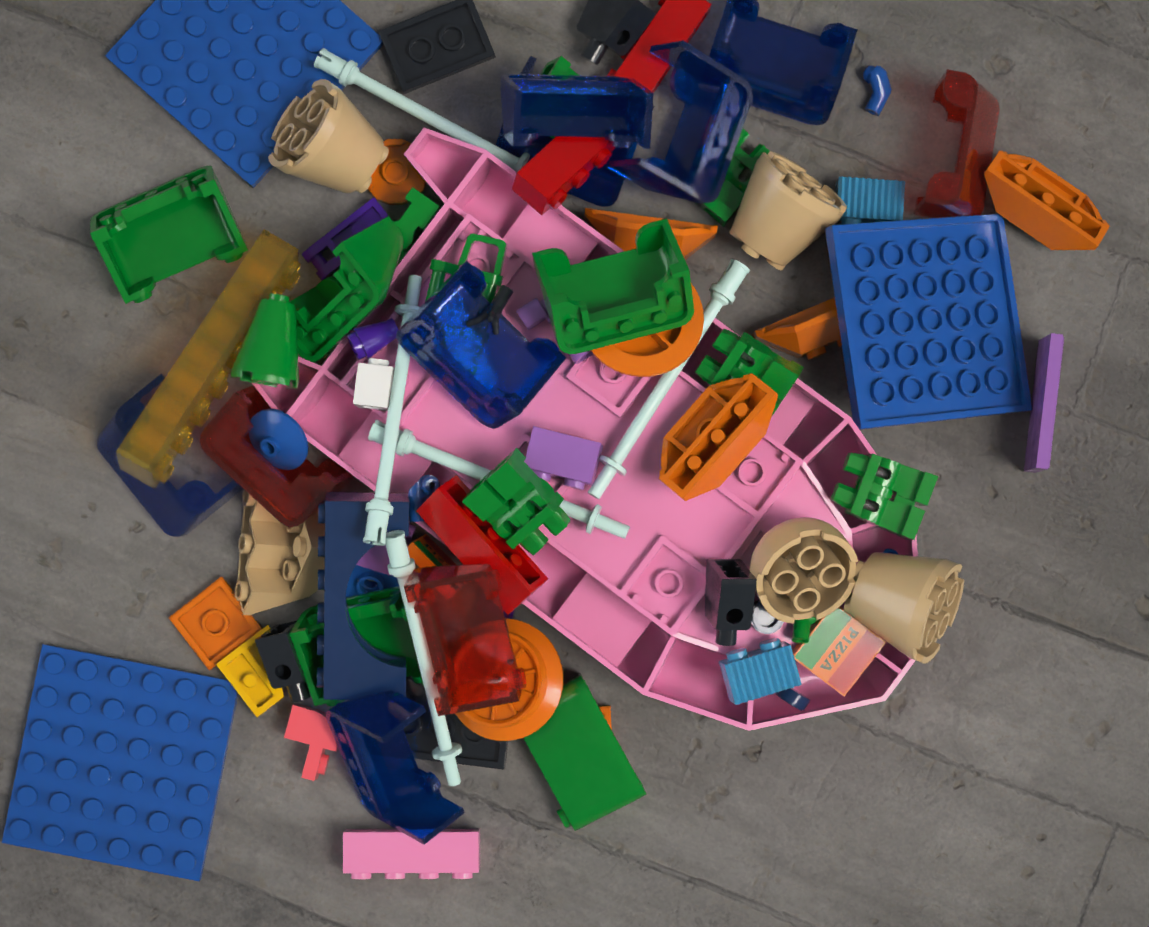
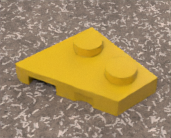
M269 625L216 664L256 718L284 698L282 687L277 689L271 687L255 639L270 629Z

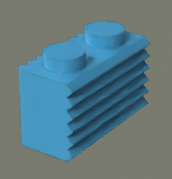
M838 177L835 193L847 206L846 211L839 220L841 225L903 220L905 181Z
M772 638L760 642V649L747 652L746 648H739L727 652V659L719 661L729 700L735 705H739L802 685L791 644L785 641L780 642L779 638Z

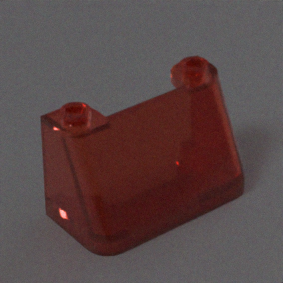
M947 69L935 86L932 103H938L944 107L947 113V122L962 124L954 173L939 172L934 174L927 184L925 197H918L916 199L914 215L928 218L981 215L984 208L987 191L984 173L992 160L1000 111L999 103L970 74Z
M253 385L237 391L231 396L201 433L200 445L207 456L280 523L288 527H296L303 524L318 511L319 503H325L326 492H340L355 476L331 458L323 461L318 468L306 459L299 467L292 470L278 469L253 448L249 438V431L253 428V424L250 422L252 417L259 411L271 409V407Z
M490 564L416 568L409 575L404 585L408 603L416 601L414 611L420 614L435 670L432 679L433 683L437 684L438 692L441 697L434 699L438 716L518 702L522 689L526 688L525 672L522 667L518 668L498 592L502 589L500 574L498 570H492Z

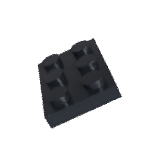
M455 0L379 31L404 94L496 58L473 0Z

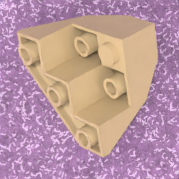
M253 473L249 485L244 487L242 493V526L238 543L240 553L235 598L240 602L243 615H252L310 597L318 590V569H325V557H318V536H325V524H318L319 502L267 476Z

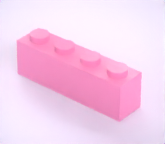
M346 829L343 832V873H351V879H371V873H385V879H404L405 873H419V879L439 878V873H452V878L470 879L473 878V873H479L480 829Z

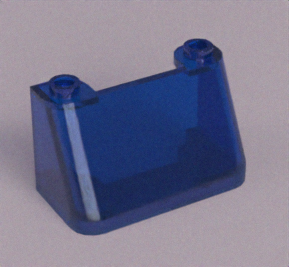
M727 0L703 74L702 84L714 94L807 124L822 125L826 123L838 96L858 29L841 23L826 25L819 36L759 17L760 5L757 0Z
M466 261L405 322L396 333V339L402 348L480 423L488 428L495 429L523 412L564 362L566 357L550 339L535 338L529 341L502 314L499 320L498 335H493L491 322L487 320L467 327L466 321L479 315L489 306L490 302L481 295L487 288L483 272Z

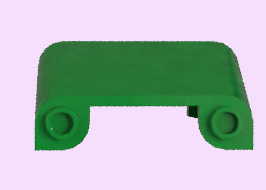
M204 166L106 208L90 219V235L125 304L131 301L140 303L152 296L151 291L155 288L156 282L213 257H216L217 260H225L226 263H231L240 259L244 255L243 252L248 251L247 244L212 166Z
M389 216L341 242L332 251L336 257L340 256L341 260L340 269L333 274L335 277H328L320 281L314 288L289 301V303L294 304L296 307L298 354L303 359L316 362L326 356L386 298L404 244L402 233Z
M667 218L642 226L635 237L636 249L570 265L567 254L561 249L551 248L532 253L535 271L554 335L561 351L567 354H578L678 328L687 324L692 319L694 303L690 271Z
M426 582L413 583L436 680L439 682L445 673L432 596ZM399 586L347 597L346 601L350 617L363 638L375 648L385 653L406 657V676H411L413 682L421 683L424 686ZM317 604L306 609L300 615L289 634L314 706L323 704L336 706L345 700H324V688H317V667H324V655H317L318 635H324V623H318Z
M581 673L564 682L562 695L554 714L544 726L533 734L524 737V740L562 807L557 810L565 828L572 826L577 831L647 795Z

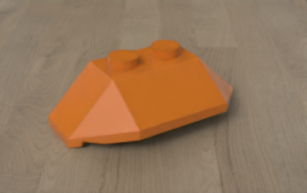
M999 150L984 173L996 212L1050 250H1095L1110 227L1106 220H1102L1098 209L1086 194L1034 158L1018 154H1008L1005 151Z
M585 208L584 220L589 226L623 251L636 249L635 237L642 226L663 219ZM667 219L685 260L714 239L717 233L718 226Z
M835 297L755 330L752 334L753 338L769 347L797 358L806 355L808 360L825 354L827 352L825 347L837 342L839 347H842Z
M753 373L743 375L742 378L730 379L709 385L663 437L659 480L684 501L720 487L766 435L778 398L777 392Z

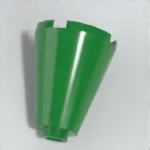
M269 293L268 299H261L231 369L230 378H240L239 380L271 387H277L278 384L286 385V389H298L299 366L296 307L294 304L289 303L290 297Z

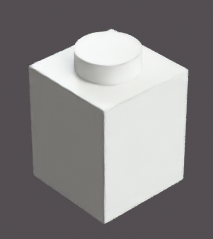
M369 358L368 364L358 363L353 398L355 406L358 408L388 411L394 368L389 366L388 360Z

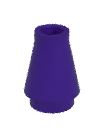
M390 318L386 321L353 328L354 332L348 334L347 338L358 360L364 357L369 359L394 339L398 338L400 332L393 318Z

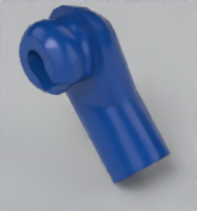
M870 65L863 72V79L870 83L873 91L865 110L872 115L879 116L892 89L886 70L881 66L875 67Z
M424 475L409 489L410 522L424 521L416 510L440 487V482L435 476Z

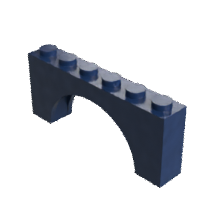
M326 492L325 503H319L318 524H325V536H318V557H325V569H318V590H324V602H318L317 621L318 623H324V635H318L317 655H324V667H317V688H324V700H406V657L385 653L364 639L350 617L346 601L347 584L353 569L363 555L375 546L371 545L372 541H370V544L363 542L368 517L365 507L366 503L374 498L375 493ZM389 493L388 500L391 506L394 507L393 515L389 516L386 533L403 530L405 536H409L408 493Z

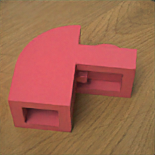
M300 704L292 706L284 738L310 745L301 778L315 781L318 779L319 774L325 775L330 755H326L325 750L328 749L336 752L340 749V733L334 720L325 712Z

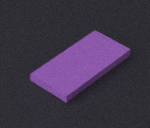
M1051 333L1038 341L1024 472L1037 473L1050 468L1064 344L1063 334Z

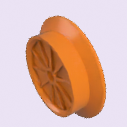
M691 283L694 315L687 324L590 351L607 367L629 376L651 377L677 368L690 357L702 335L704 313L695 287Z
M515 619L490 620L471 629L455 646L446 672L447 695L456 716L472 732L496 741L518 740L538 731L554 714L563 690L561 660L551 641L536 627ZM501 675L503 676L502 684L499 681Z

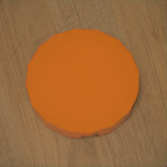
M387 139L384 141V145L389 148L388 156L383 163L377 166L372 174V182L368 187V191L378 201L388 205H404L408 203L405 197L412 187L422 193L427 183L404 155L411 143L403 139Z

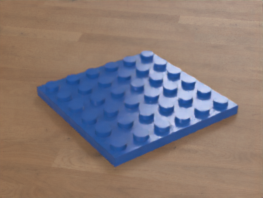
M155 0L105 56L254 188L273 167L269 162L268 156L272 152L274 153L276 142L271 137L278 121L296 96L302 99L313 90L311 88L313 82L320 79L330 81L341 90L345 88V86L339 83V79L314 67L317 56H322L319 52L325 48L347 62L353 60L358 63L357 67L361 70L384 44L381 36L340 0Z
M999 214L831 225L825 228L852 419L859 430L1032 410L1004 217Z
M42 644L2 843L200 881L202 879L238 699L237 691L227 679Z

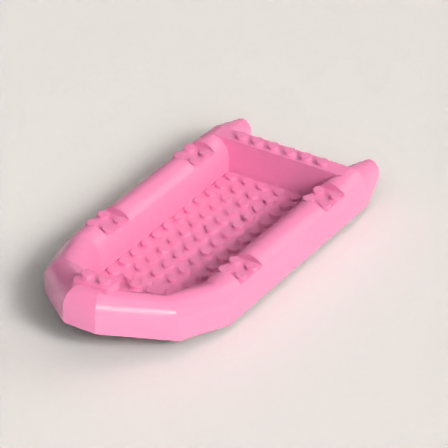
M423 128L404 155L444 205L396 267L384 301L357 327L393 318L400 332L403 316L395 312V306L405 304L409 275L422 277L418 306L424 309L432 270L429 269L431 260L436 259L458 265L467 237L470 234L500 239L507 244L501 276H503L501 286L509 287L513 294L501 313L499 334L493 335L491 322L488 324L487 333H490L488 344H484L476 375H468L441 368L438 364L442 333L416 327L418 319L416 318L399 429L402 431L409 429L413 431L416 440L489 470H494L516 448L526 457L533 426L602 443L601 455L610 458L663 374L651 377L625 375L607 367L594 355L575 364L569 354L560 350L552 325L548 323L547 319L529 330L516 310L535 298L539 301L544 299L535 271L532 253L551 248L561 249L567 254L570 265L624 251L562 205L557 209L551 207L543 215H540L512 190L517 172L486 149ZM481 242L474 243L465 267L494 273L499 251L498 247ZM446 274L435 320L473 329L474 326L467 327L466 321L475 318L477 315L484 283ZM715 318L622 463V466L627 471L625 476L616 473L600 499H596L588 493L591 488L589 485H585L584 490L563 485L565 479L551 476L550 482H548L553 490L558 492L564 500L591 511L598 504L602 506L601 515L630 526L626 538L623 539L594 527L591 534L586 533L587 524L569 517L571 520L567 527L557 536H554L542 524L538 529L549 539L542 549L535 555H532L520 544L519 546L548 577V580L522 604L641 694L748 731L886 701L915 662V660L910 659L888 642L882 647L845 697L795 660L802 685L793 688L810 699L805 710H798L778 697L776 693L739 705H735L728 698L719 661L727 659V652L739 648H746L747 652L760 649V642L772 638H779L780 642L785 641L791 644L792 650L798 643L792 641L793 624L786 622L783 623L778 631L772 634L760 633L752 626L749 630H737V640L733 646H723L715 643L716 630L705 616L707 559H741L749 569L753 551L760 539L774 526L784 521L801 517L820 519L837 528L855 551L858 562H866L872 553H883L887 548L894 549L899 555L918 556L917 536L915 540H906L880 527L844 513L845 508L830 500L837 483L852 488L855 486L858 476L842 470L848 453L863 454L865 456L866 454H877L850 416L798 378L771 417L766 435L720 487L684 501L659 480L663 437L710 385L699 377L695 371L706 355L722 365L728 357L712 347L723 329L735 332ZM449 335L447 362L461 367H470L473 362L477 341ZM347 336L337 345L322 366L298 357V389H286L287 386L278 384L277 387L252 383L271 409L283 411L301 426L308 442L375 492L382 445L369 441L368 436L375 420H380V422L386 424L388 411L358 408L353 404L358 363L368 364V359L366 357L360 360L357 359ZM399 337L371 358L388 360L389 366L395 368ZM395 453L389 493H408L409 489L422 476L428 474L435 476L439 480L440 486L457 475L469 490L480 480L413 453L405 454L404 456H399ZM599 461V465H598V469H597V473H596L595 480H596V478L598 477V475L600 474V472H601V470L603 469V467L605 466V465H604L602 462H600V461ZM425 521L415 522L445 544ZM755 594L754 602L757 601V600H759L758 597L756 596V594ZM845 602L840 606V607L843 608V609H844Z

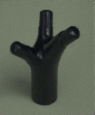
M502 285L489 306L475 318L466 321L467 327L487 320L491 322L493 335H498L501 313L512 296L513 291L509 287Z

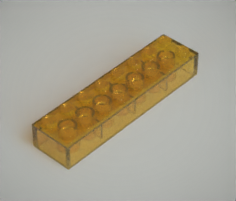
M265 229L262 231L116 451L121 470L153 489L157 487L159 482L166 483L175 468L172 462L178 453L183 456L193 441V438L190 437L196 426L201 428L210 416L211 410L208 409L214 398L220 400L229 386V382L226 380L232 372L231 369L261 299H268L269 293L283 295L286 289L291 291L300 277L298 270L301 266V263L298 262L299 249Z

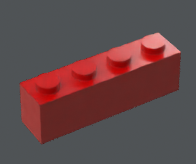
M659 0L658 5L661 8L643 31L637 43H634L626 55L620 57L624 62L617 71L612 68L602 83L606 87L604 92H607L637 118L710 13L712 4L708 1Z
M605 92L516 173L512 190L540 215H543L551 207L557 209L564 202L568 195L567 192L572 187L580 188L586 182L590 175L589 172L595 166L598 168L604 166L617 146L623 148L631 140L634 134L631 130L636 117Z
M455 475L438 487L416 512L461 561L472 576L484 587L495 602L509 615L548 580V577L519 545L512 549L506 543V539L499 536L487 520L483 522L462 502L470 490Z

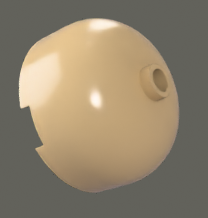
M801 517L790 519L774 526L760 539L753 551L749 570L757 579L755 594L765 610L780 621L794 624V620L815 617L816 620L824 618L838 609L847 600L856 583L854 576L858 559L851 545L837 528L820 519Z

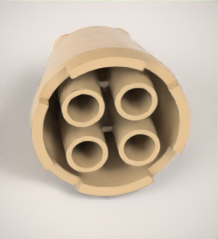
M326 79L317 80L312 84L311 88L313 90L302 99L296 96L278 121L271 137L276 144L274 153L272 152L268 156L269 162L286 174L340 192L352 193L357 191L363 193L372 182L371 176L377 166L387 158L389 148L384 145L382 137L339 87Z
M770 151L768 155L763 152L757 160L729 233L744 243L741 248L747 254L756 259L762 255L767 258L766 260L770 265L782 271L788 263L824 234L826 227L838 222L846 211L847 206L829 186L824 185L822 187L815 178L807 174L806 169L788 158Z
M880 552L872 553L866 562L859 561L856 564L854 576L856 583L853 592L845 602L844 612L851 614L854 619L910 659L926 664L940 650V644L936 643L937 640L944 635L947 626L951 627L954 622L964 587V579L958 577V572L961 571L963 566L947 559Z

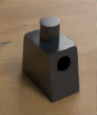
M588 0L577 24V31L590 39L581 56L598 66L607 49L620 56L626 55L653 20L656 13L639 0Z
M741 559L706 560L705 616L716 630L715 643L723 646H733L736 644L737 630H749L751 628L757 579Z
M297 620L275 625L255 639L271 687L273 689L287 687L292 703L311 697L289 634Z

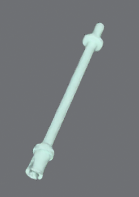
M325 48L319 52L322 56H317L314 67L339 79L341 85L346 87L347 85L355 84L455 139L486 149L516 172L528 162L530 154L525 152L520 158L512 155L360 72L357 67L358 63L353 60L347 62Z
M731 259L717 284L713 283L709 288L711 300L703 310L704 324L699 342L722 306L734 302L736 298L734 296L745 276L750 272L747 266L737 260ZM688 359L677 368L661 376L610 458L604 455L600 456L599 461L605 466L589 489L588 493L600 499L616 473L625 476L627 471L622 466V463Z
M409 275L405 304L395 306V312L403 317L375 495L370 502L366 503L365 507L368 517L363 542L370 544V541H372L371 545L377 546L386 545L389 516L393 515L394 507L391 506L388 500L415 323L418 316L422 317L423 308L418 306L422 277L418 275Z
M375 420L369 432L368 440L382 445L386 424L380 422V420ZM399 429L395 452L399 456L413 453L477 480H481L491 471L416 440L413 431L409 429L404 431ZM563 500L560 504V507L567 516L587 524L586 533L591 534L594 527L625 539L629 532L630 526L601 515L602 506L598 504L592 511L566 500Z
M395 530L386 533V549L390 562L387 568L389 574L398 579L433 721L438 747L432 750V757L443 762L448 785L456 786L461 783L455 757L461 754L462 747L458 743L451 742L411 574L416 568L415 561L410 558L405 540V532L403 530Z

